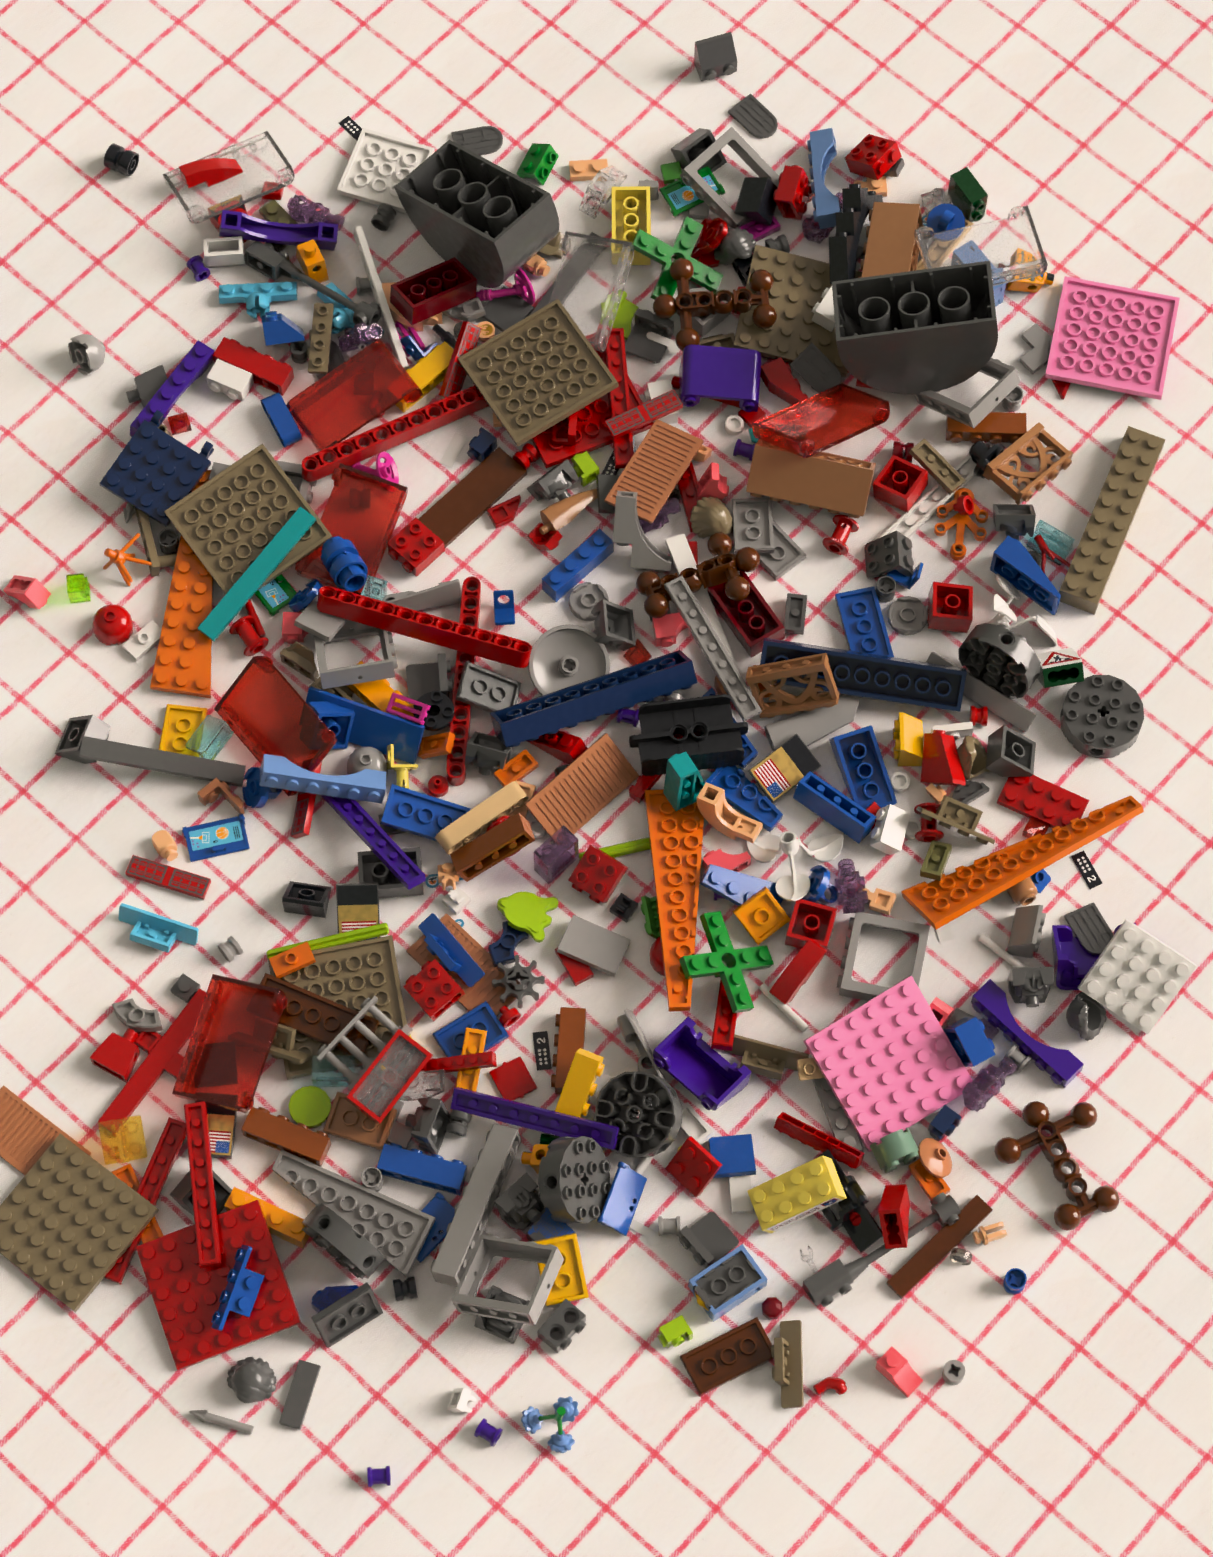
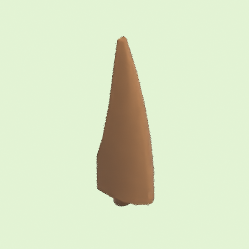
M597 488L567 497L540 511L544 526L539 528L540 533L544 535L549 531H558L572 522L585 507L598 498Z

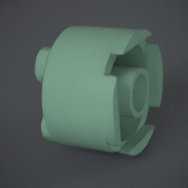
M906 1128L905 1131L901 1129L881 1138L882 1143L879 1145L876 1142L870 1145L880 1169L884 1170L885 1173L897 1169L896 1166L902 1162L905 1165L912 1163L919 1156V1149L909 1128Z

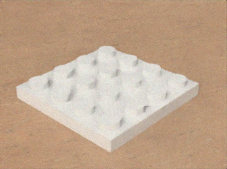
M362 128L338 185L337 194L378 206L386 204L395 211L406 213L394 187L435 152V148Z
M1125 919L1081 981L1078 989L1138 1029L1149 1034L1197 965L1128 919Z

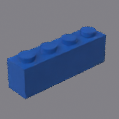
M599 528L542 578V590L557 602L614 552L613 540Z
M809 771L798 782L793 798L851 839L860 843L871 832L876 816L817 775Z
M390 1143V1145L384 1144L377 1168L384 1176L459 1196L461 1195L467 1175V1165H464L462 1161L455 1159L452 1161L444 1160L442 1156L437 1154L425 1155L418 1149H402V1146L395 1143Z

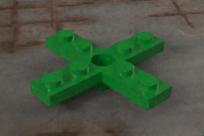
M686 216L673 246L666 244L641 229L637 231L630 248L663 265L650 298L655 300L659 295L663 294L673 297L677 288V282L670 276L671 258H685L689 260L694 268V274L690 280L709 291H713V293L718 290L723 274L690 257L704 225Z
M721 911L703 913L700 916V920L712 953L689 955L680 958L679 961L686 979L712 975L715 978L721 977L732 1012L750 1011L754 1008L742 971L770 968L774 965L768 946L734 950Z

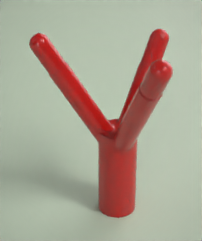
M1041 535L1034 537L1042 552L1041 569L1044 573L1046 554L1052 560L1055 558L1067 567H1070L1069 562L1048 548Z

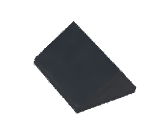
M768 177L744 178L734 213L770 226L777 205L773 195L778 187Z
M290 881L282 897L284 912L326 918L331 887Z

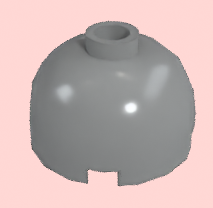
M88 334L78 335L70 339L72 342L68 343L69 354L72 362H77L81 368H77L79 372L87 375L101 367L105 357V346L101 341Z
M370 746L361 747L349 756L347 774L371 769L385 771L387 776V761L383 753L378 749Z

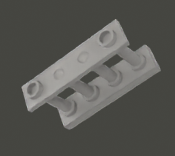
M376 996L372 999L368 997L360 1006L362 1010L328 1046L324 1044L317 1052L319 1055L317 1057L318 1063L326 1059L349 1080V1091L352 1090L376 1057L373 1059L366 1056L346 1035L355 1027L378 1048L377 1051L379 1053L387 1044L386 1041L383 1042L360 1021L368 1012L391 1031L392 1036L398 1029L408 1036L413 1031L407 1024L403 1028L401 1026L398 1027L375 1006L378 1002ZM339 1043L364 1064L363 1067L365 1069L360 1074L353 1073L331 1053ZM377 1063L372 1072L376 1073L382 1065Z

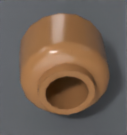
M1031 877L1007 889L1013 902L1022 906L1032 903L1036 899L1038 892Z

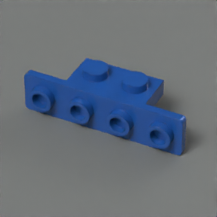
M430 914L418 926L426 936L424 939L428 944L426 948L432 955H437L441 961L439 963L446 971L456 972L468 987H473L485 975L484 971L435 914Z
M242 1245L235 1254V1265L228 1273V1284L219 1298L221 1303L218 1311H215L212 1316L213 1329L223 1330L229 1311L250 1317L264 1279V1275L245 1268L252 1251L250 1246Z

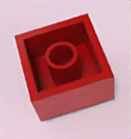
M893 455L873 482L874 497L908 513L928 485V471Z
M933 582L928 594V629L968 633L973 619V586Z
M803 899L796 901L786 934L785 945L801 949L811 938L827 950L836 919L837 908Z

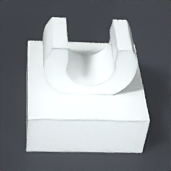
M457 885L455 890L451 889L442 898V903L456 915L471 902V898Z
M456 1388L452 1392L447 1410L454 1413H471L472 1410L466 1406L467 1402H475L476 1399L470 1396V1390Z

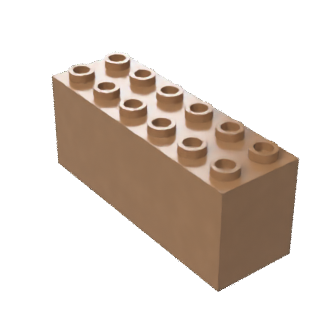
M874 202L873 210H869L870 226L866 228L868 240L864 242L863 246L865 259H861L862 276L858 278L916 271L920 251L918 241H921L924 226L920 204Z
M759 439L754 448L746 492H750V495L754 497H762L764 495L769 496V499L780 502L783 499L789 501V504L800 506L802 503L809 505L811 509L820 510V508H825L833 514L844 512L848 513L849 517L859 518L864 516L867 509L876 463Z

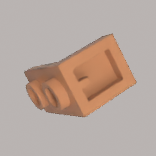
M217 777L197 792L199 801L204 806L217 800L221 793L239 814H244L243 801L237 795L234 797L230 793L231 789L224 781L220 782Z

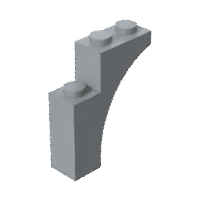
M617 491L612 542L617 543L619 546L632 544L630 567L635 568V570L646 571L647 569H653L658 573L671 571L672 558L659 551L648 540L641 528L637 514L638 492Z

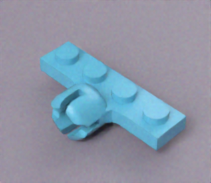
M297 281L219 285V304L246 303V312L254 319H257V313H260V318H262L266 312H269L270 303L273 301L297 300Z
M331 282L326 285V287L351 300L334 283ZM317 291V296L324 303H333L334 305L332 328H335L332 329V334H338L346 328H352L368 344L383 336L384 330L378 324L372 328L368 326L363 329L358 328L353 322L354 311Z

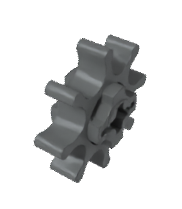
M515 955V965L512 968H506L502 963H498V970L503 972L505 976L500 980L493 979L492 987L501 986L505 988V993L500 996L501 1003H504L508 997L514 996L518 999V1008H522V998L526 995L532 996L535 1001L539 1000V993L535 992L532 987L535 984H544L545 977H534L531 974L532 970L537 967L535 960L528 967H522L519 964V956ZM520 979L521 984H517L516 980Z

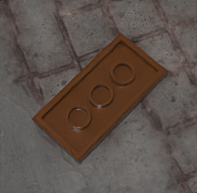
M758 1317L680 1356V1360L700 1396L774 1358L771 1354L772 1343Z

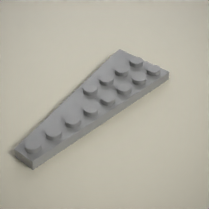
M284 1150L280 1151L272 1167L276 1174L315 1205L322 1203L338 1214L358 1234L364 1236L377 1248L388 1263L408 1277L436 1220L435 1217Z

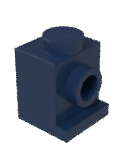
M481 427L478 437H473L469 443L468 456L479 462L484 461L497 448V438Z
M944 1105L929 1124L928 1131H930V1135L934 1139L940 1141L945 1135L949 1137L953 1133L956 1126L960 1125L962 1117Z

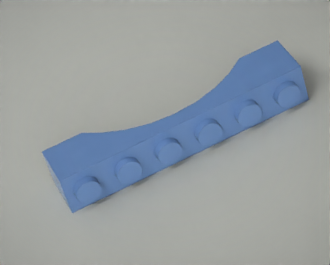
M828 128L810 132V140H807L808 150L811 152V154H808L809 163L813 167L809 168L811 180L814 179V182H811V190L815 194V196H812L813 207L816 208L813 211L814 221L819 223L820 229L836 227L835 213L842 212L838 197L833 195L824 184L827 168L837 155L833 129Z
M264 754L260 767L259 786L382 804L386 792V772L364 769L349 775H323L303 769L285 757Z

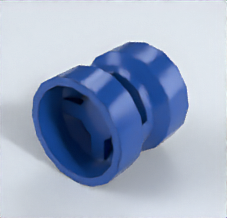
M1019 1268L1010 1269L1003 1280L1005 1291L1012 1295L1021 1293L1027 1281L1026 1274Z

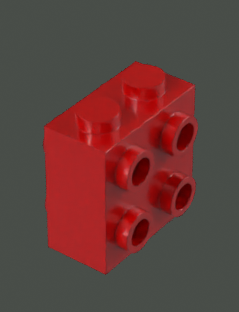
M868 134L845 157L850 173L879 180L902 155L896 141Z
M785 165L783 172L779 175V185L774 191L773 199L783 218L802 220L803 214L807 211L808 197L812 195L811 184L802 167L798 165Z
M416 517L387 543L389 556L394 561L398 560L406 572H412L416 577L445 551L444 542Z
M589 845L568 880L573 883L571 887L582 893L584 890L589 893L588 898L598 904L600 901L607 903L628 867L596 846Z
M436 959L432 962H426L422 966V970L417 975L410 976L405 982L406 985L403 986L433 1021L465 994L462 988Z

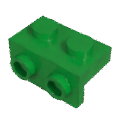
M532 143L517 171V175L520 178H535L539 185H544L559 156L550 144Z

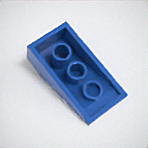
M1008 535L994 551L990 570L996 575L999 574L1004 577L1017 590L1052 615H1055L1061 598L1060 593L1022 543Z
M872 725L829 739L836 762L850 797L854 802L864 809L874 801L880 808L897 803Z

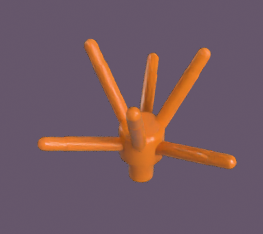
M139 533L120 551L117 549L113 551L107 548L104 552V555L109 557L110 561L103 566V569L106 570L113 563L116 564L127 586H130L133 580L124 566L126 560L149 566L152 565L150 561L134 558L135 554L124 553L140 536Z

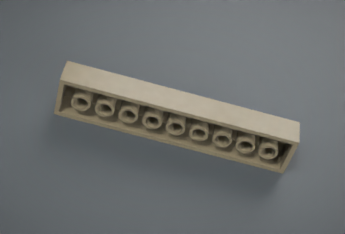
M1128 426L1060 588V602L1095 615L1160 458L1166 439Z

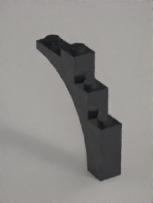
M849 184V188L842 189V212L835 213L836 236L829 237L830 284L833 281L856 279L857 249L863 224L869 214V210L873 208L874 202H883L882 195H876V191H868V188H861V184Z

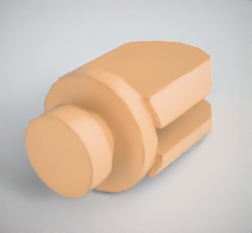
M537 254L523 265L525 270L536 276L542 275L545 277L550 272V267L545 259Z
M160 830L154 833L152 843L159 856L166 858L167 861L176 859L178 856L176 852L177 845L169 832Z
M998 1222L985 1227L980 1226L978 1227L979 1233L975 1231L972 1232L976 1244H980L982 1241L984 1245H987L988 1242L1007 1236L1006 1230L998 1231L1004 1228L1003 1222Z

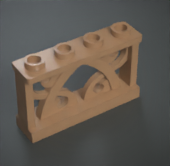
M1039 422L988 463L983 474L987 480L991 479L1012 497L1017 505H1020L1023 501H1029L1036 490L1041 491L1047 481H1053L1058 476L1059 471L1062 469L1066 470L1072 463L1073 452L1067 450L1044 430L1045 427ZM1027 449H1032V452L1034 453L1027 452ZM1047 452H1054L1057 456L1060 457V459H1059L1058 461L1054 462V461L1051 460V458H1055V455H1053V454H1047V455H1046V453H1047ZM1021 455L1025 458L1038 457L1039 471H1019L1021 461L1018 456ZM1011 462L1016 464L1015 470L1013 469L1014 466L1009 465ZM1013 479H1017L1018 487L1021 483L1025 484L1026 487L1023 490H1019L1013 485Z
M827 653L748 667L746 681L750 686L752 695L762 710L759 717L772 718L776 715H789L799 711H811L815 708L837 705L840 694L828 662ZM823 671L825 680L817 679L818 672ZM793 677L796 681L807 684V686L798 696L791 695L780 689L785 684L787 678ZM758 683H761L766 689L760 692ZM816 684L826 686L829 689V692L817 694L818 691L823 692L824 689L820 686H817ZM771 693L769 701L772 699L776 701L765 703L763 697Z

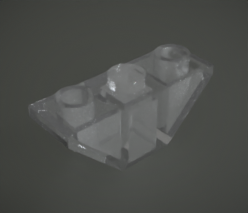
M613 165L599 170L589 183L579 210L595 219L611 199V187H620L628 175Z
M444 1069L420 1071L399 1100L415 1101L419 1100V1098H432L444 1092Z

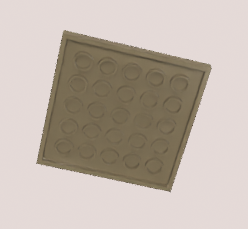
M755 244L745 288L750 290L752 294H756L749 285L751 274L759 269L767 270L771 273L774 282L772 288L768 291L769 305L775 309L777 320L772 327L762 329L756 326L752 319V313L758 305L752 306L750 311L746 313H740L732 348L757 350L761 353V356L772 359L782 357L784 362L792 363L812 342L836 365L841 376L846 377L848 371L839 357L835 328L830 332L812 321L814 315L812 309L817 301L819 303L822 302L823 298L821 296L826 287L830 289L832 286L830 284L829 263ZM856 271V278L862 276V272Z
M556 299L458 358L462 368L517 447L619 387L617 380L559 299Z
M263 443L164 511L225 595L300 506L314 516L316 521L259 589L323 546L329 538H332L330 532Z
M392 935L312 950L316 960L315 963L280 978L357 1012L362 1010L360 1006L368 997L372 999L376 996L378 1002L375 1006L394 1024L402 1028L407 1024ZM268 959L270 975L276 977L274 970L271 966V963ZM370 1012L366 1014L367 1016L376 1019ZM380 1022L374 1034L383 1042L386 1041L388 1043L393 1037L392 1032ZM296 1033L294 1050L310 1054L311 1058L301 1065L292 1064L290 1060L283 1058L287 1080L336 1071L337 1069L326 1059L321 1063L317 1062V1057L319 1056L317 1052L324 1044ZM370 1042L364 1054L374 1059L379 1054L378 1048ZM333 1049L331 1051L348 1068L364 1065L357 1058L339 1050Z
M60 1133L0 1205V1254L76 1313L105 1275L116 1264L117 1260L130 1247L138 1234L157 1214L159 1209Z

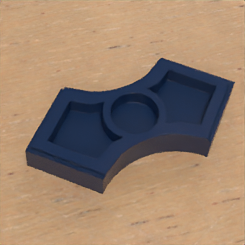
M508 921L503 922L501 937L498 941L488 946L493 966L498 967V963L503 965L513 963L514 950L520 942L528 939V933L512 928L508 925Z

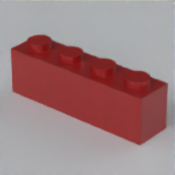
M224 337L213 354L214 364L219 359L252 373L255 384L275 393L279 392L282 396L294 379L293 368L289 364L278 362L270 355H263L252 347H245L235 339Z

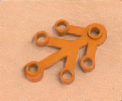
M967 488L958 489L954 494V500L947 505L937 507V517L941 519L946 518L948 513L954 510L953 504L957 503V499L961 495H969L974 500L973 492ZM974 503L973 514L976 516L977 522H987L988 512L981 510ZM944 510L946 513L941 514L939 511ZM958 512L946 522L937 523L934 529L937 536H944L947 530L957 524L955 544L950 549V556L954 560H962L966 555V547L963 545L965 525L974 534V538L977 541H983L987 534L986 530L978 527L968 515L962 516ZM941 527L944 531H938L937 528ZM978 532H981V533H983L984 535H983V536H978L977 533H978ZM955 548H960L962 551L958 552Z

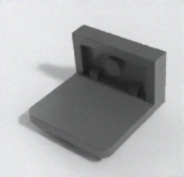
M637 309L634 327L625 344V352L657 364L661 361L667 346L648 339L646 335L648 332H654L671 339L674 332V321L669 318H659L649 310Z
M894 531L865 545L866 576L869 579H874L893 570H897L906 577L913 575L914 561L912 559L911 540L900 532Z
M445 653L437 654L438 663L412 664L406 667L408 698L417 701L422 695L434 690L441 691L449 697L448 691H452V679H447V673H451L450 660L446 661Z
M709 1212L691 1228L685 1226L680 1230L679 1241L686 1250L689 1249L694 1254L695 1261L705 1268L727 1255L739 1243L735 1235L714 1212Z

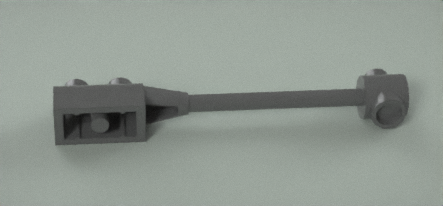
M255 241L245 249L246 265L274 281L282 275L302 281L354 311L353 322L358 328L363 329L366 326L372 328L378 323L381 311L377 303L372 302L369 305L364 301L359 304L352 302L303 274L290 261L286 251L281 250L278 253L274 250V246L271 243L266 242L263 244L259 241Z
M943 1192L930 1201L933 1213L908 1229V1239L937 1220L942 1225L946 1222L949 1226L956 1223L960 1219L958 1214L961 1211L952 1196H946ZM884 1244L864 1258H859L846 1265H843L841 1260L837 1259L803 1281L802 1287L816 1306L822 1304L823 1307H826L834 1301L832 1296L838 1292L843 1296L851 1291L852 1287L850 1285L868 1265L892 1249H885Z

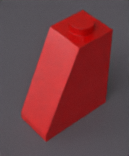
M933 730V733L924 734L921 783L966 785L954 736L946 735L943 730Z
M906 1184L886 1185L884 1188L878 1212L885 1249L907 1248L910 1201Z

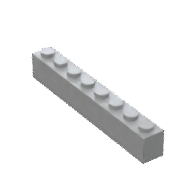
M494 1124L491 1131L487 1133L485 1146L479 1152L476 1167H473L471 1170L470 1181L463 1189V1197L460 1204H457L453 1221L448 1224L447 1235L439 1245V1253L436 1260H433L431 1264V1273L436 1282L455 1287L458 1286L478 1239L484 1231L495 1205V1200L498 1198L522 1141L518 1129Z

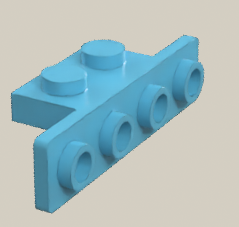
M121 903L119 906V921L134 925L129 938L131 941L167 953L176 940L191 945H196L198 942L199 929L124 903Z

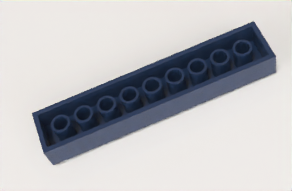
M764 638L760 665L827 653L837 689L841 694L958 712L961 710L967 674L966 668ZM823 671L818 672L817 679L825 680ZM793 677L787 678L784 684L802 688L807 686V684L796 681ZM816 684L817 686L822 687L824 691L829 692V689L826 686Z
M678 650L492 712L490 716L495 735L506 747H516L520 742L526 740L533 741L541 735L554 734L559 729L565 727L572 728L580 722L593 721L598 716L611 715L616 710L622 708L629 709L640 702H650L654 700V697L660 695L668 696L678 689H689L693 684L697 683L692 660L682 651Z

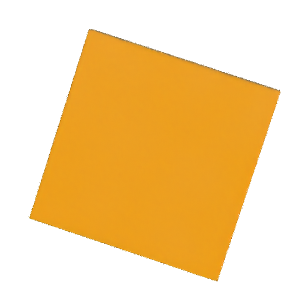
M766 886L732 911L757 945L791 920Z

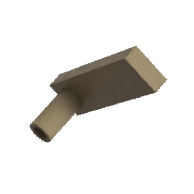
M135 508L147 561L152 563L149 566L151 577L159 576L160 568L175 566L177 553L157 555L149 518L146 514Z

